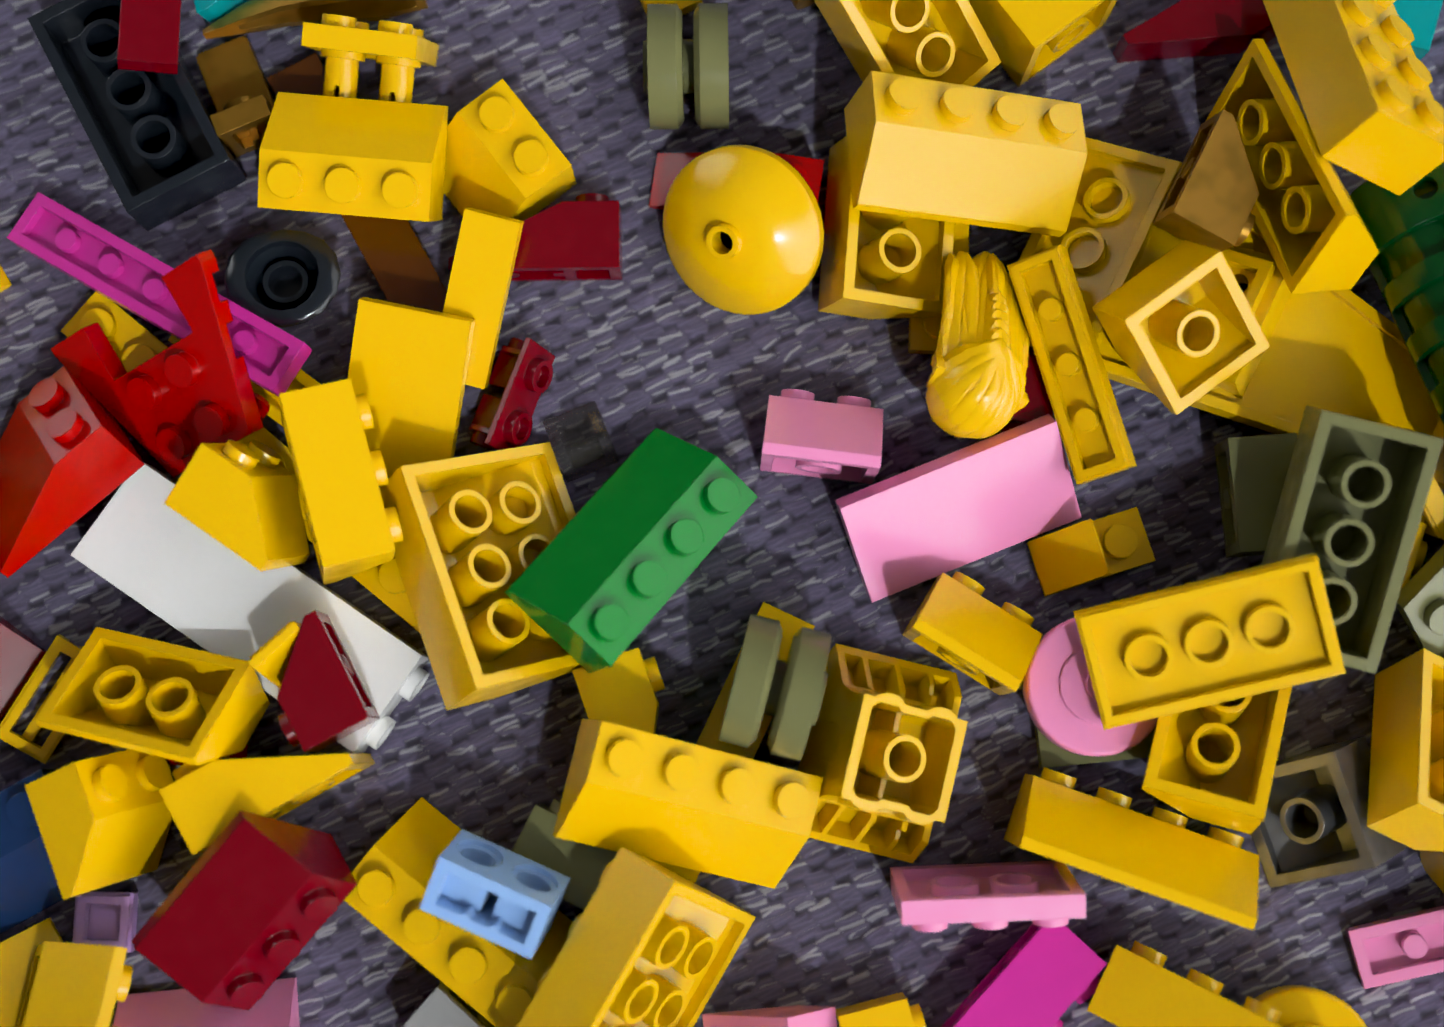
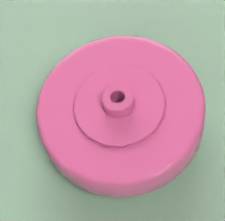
M1075 618L1056 625L1042 636L1023 678L1022 687L1024 702L1030 718L1049 741L1066 751L1078 755L1110 756L1133 748L1153 731L1158 717L1104 730Z

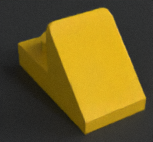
M1137 507L1093 521L1088 519L1027 542L1044 596L1156 561Z

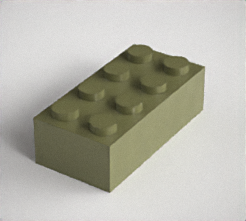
M1306 405L1262 565L1310 553L1317 555L1344 666L1376 674L1444 439L1422 432Z

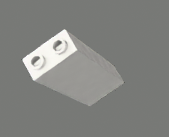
M144 463L143 467L122 483L71 553V556L208 652L249 661L251 655L290 621L302 624L304 616L314 610L327 614L380 719L337 742L353 753H364L368 746L377 750L387 739L396 724V721L389 716L400 700L404 698L410 702L426 683L430 673L423 668L428 662L429 657L298 566L294 565L260 571L165 505L164 502L176 485V482L156 468ZM255 670L264 691L277 699L280 688Z

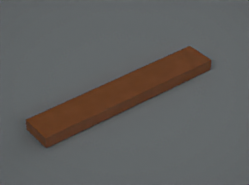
M314 53L268 77L267 80L276 96L278 92L323 96L325 68L317 54ZM341 215L388 302L443 313L447 291L408 220Z

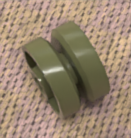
M728 3L698 4L693 12V39H683V14L677 4L647 5V41H643L644 93H648L650 130L680 128L684 121V94H694L695 121L701 129H729Z
M750 614L718 741L748 748L756 741L763 714L772 716L767 740L770 754L800 761L806 747L811 726L816 725L828 678V672H825L832 634L802 627L795 633L787 661L777 659L783 635L780 621Z

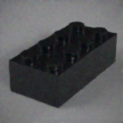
M63 0L27 19L126 212L149 231L247 181L233 152L217 136L210 115L213 114L180 51L178 74L118 69L117 53L121 0Z

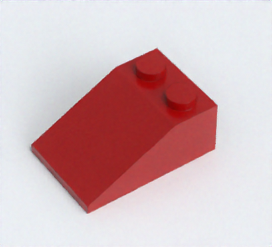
M64 366L51 377L38 382L32 388L29 395L18 403L0 439V572L7 578L145 465L114 416Z

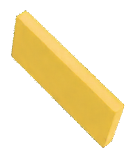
M1314 553L1073 611L1104 730L1346 674L1318 557Z

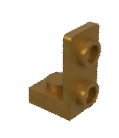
M240 36L201 52L196 56L197 63L217 110V113L210 115L217 136L237 157L260 148L274 105L273 97L252 45L245 36Z

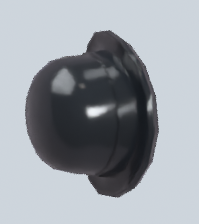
M281 229L262 232L243 241L228 259L224 281L228 297L232 302L276 327L285 328L304 324L321 314L337 293L341 272L337 255L323 239L305 231Z

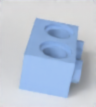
M462 829L438 857L419 909L528 959H532L552 927L571 878Z

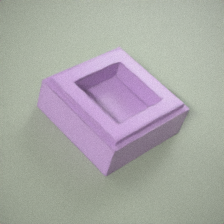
M91 891L75 896L72 943L118 946L128 948L127 953L134 952L135 948L131 940L136 935L138 892Z

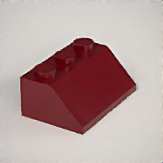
M240 810L131 941L135 950L202 1003L250 1010L262 998L265 991L290 962L299 955L302 948L327 919L336 912L340 904L358 884L331 834Z

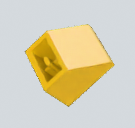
M52 941L42 942L36 948L17 1027H115L110 1026L116 1001H125L133 973V966L124 964L128 948Z

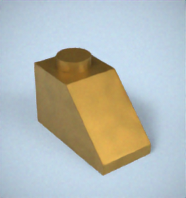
M1223 109L1201 124L1153 222V225L1183 241L1188 240L1221 251L1232 246L1238 247L1247 238L1256 219L1251 214V210L1259 196V191L1233 114Z

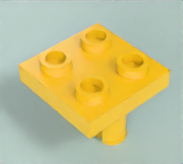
M322 14L321 24L303 22L301 46L320 51V56L326 57L323 96L357 98L359 63L365 62L367 58L375 59L376 63L381 64L378 100L412 103L415 68L420 69L421 65L436 67L439 45L425 39L424 30L413 28L412 24L379 20L378 31L369 30V23L357 21V18L335 14Z

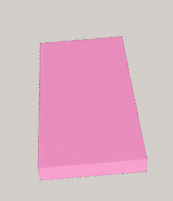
M1050 414L835 500L864 588L872 603L937 577L942 573H947L1082 518L1058 425Z

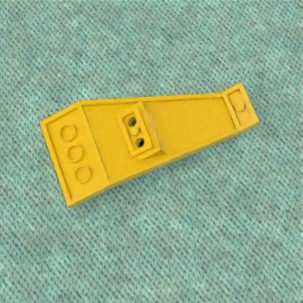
M1086 137L1088 154L1067 232L1062 237L1031 233L1019 260L1059 244L1066 246L1108 378L1154 394L1117 354L1092 307L1183 241L1153 225L1182 162ZM1256 222L1241 245L1238 247L1232 246L1222 251L1238 284L1245 283L1248 285L1243 294L1270 347L1191 404V407L1273 434L1297 433L1298 436L1305 407L1308 405L1375 422L1389 423L1393 426H1400L1401 428L1444 439V425L1401 334L1392 321L1351 290L1291 294ZM1030 340L1029 353L1035 354ZM1444 441L1434 472V477L1442 490H1444Z

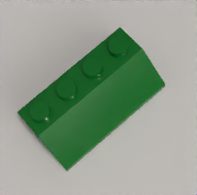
M655 428L508 587L505 593L588 673L610 667L758 496L718 456Z

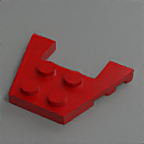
M211 249L194 255L161 277L192 329V333L128 373L98 322L78 330L51 348L54 356L172 477L184 472L201 443H227L228 440L238 442L263 428L244 356H235L227 324L233 321L228 300H220L212 273L219 271L216 257Z

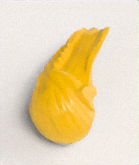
M958 251L956 255L949 252L944 264L943 311L937 349L931 358L933 371L925 386L927 387L926 404L933 422L946 433L958 438H987L1003 429L1009 423L1014 413L1025 407L1029 402L1028 395L1025 392L1030 337L1010 274L1007 273L1004 264L997 255L983 251L971 258L967 252Z

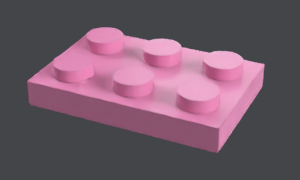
M1056 860L890 867L891 893L901 924L911 925V928L916 931L939 932L947 929L948 924L972 923V926L978 929L997 930L1007 927L1008 921L1032 920V923L1037 926L1053 928L1067 925L1069 919L1086 918L1085 892L1066 864Z

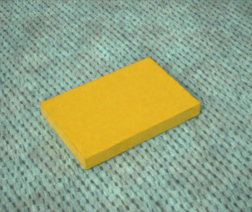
M362 297L358 299L347 379L351 378L355 395L365 393L367 396L374 428L364 430L369 451H381L388 477L400 466L454 458L476 319Z

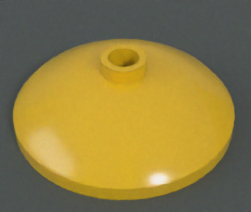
M727 145L712 149L693 159L680 171L666 197L663 211V234L670 260L685 284L697 296L714 307L742 315H756L774 311L796 298L814 277L820 264L824 245L821 211L805 179L793 166L776 154L750 145ZM721 232H725L730 236L732 249L725 247L720 238Z

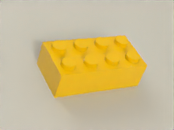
M814 0L862 82H864L872 70L974 87L1001 63L969 0Z
M1263 0L1322 158L1399 196L1444 162V108L1435 101L1429 88V84L1432 83V76L1427 67L1414 53L1411 46L1415 39L1414 34L1406 22L1399 17L1393 4L1396 0Z

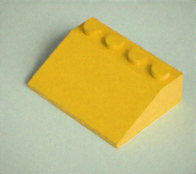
M550 442L400 466L388 478V484L379 487L384 508L395 506L398 514L403 541L394 543V557L446 711L498 698L571 673L572 670L582 667L505 593L508 587L576 514Z
M621 846L616 857L604 868L600 876L599 886L584 912L572 923L568 939L554 964L540 978L537 993L525 1014L513 1027H694L756 917L651 859Z

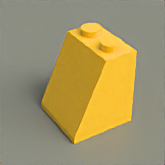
M969 0L1001 60L1000 65L1015 84L1020 87L1105 25L1117 0Z

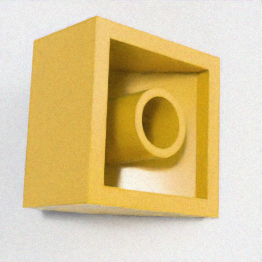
M503 78L459 110L447 126L444 194L462 217L464 209L471 207L524 221L537 214L576 184L571 163Z
M1188 240L1182 241L1092 307L1117 354L1165 407L1175 415L1185 410L1270 347L1222 251Z
M228 440L227 443H201L164 504L260 571L304 564L310 555L295 476L279 465L282 457L269 446L256 440H251L250 443H239L234 440Z
M955 571L952 577L942 573L936 578L902 635L999 696L1016 692L1023 681L1043 636L1042 633L1031 627L1035 619L1011 603L1004 602L1000 608L981 596L985 588L963 573Z
M128 749L73 762L25 785L63 900L158 869L173 819L159 793L160 789L174 782L166 758Z

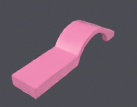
M1444 905L1346 929L1358 975L1364 989L1444 972Z

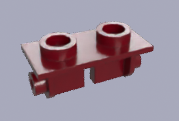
M511 337L508 346H501L498 359L489 379V384L504 391L501 398L483 394L474 419L469 426V430L473 432L470 439L472 444L491 450V448L503 450L520 447L530 437L533 426L532 415L541 393L547 390L552 381V364L555 359L553 354L531 338L526 337L525 341Z

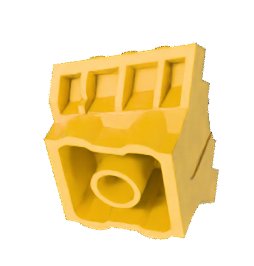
M835 643L829 652L825 672H828V678L816 725L811 726L805 751L798 767L800 772L823 777L809 838L913 863L929 843L933 821L945 823L968 724V721L957 718L962 699L957 673Z

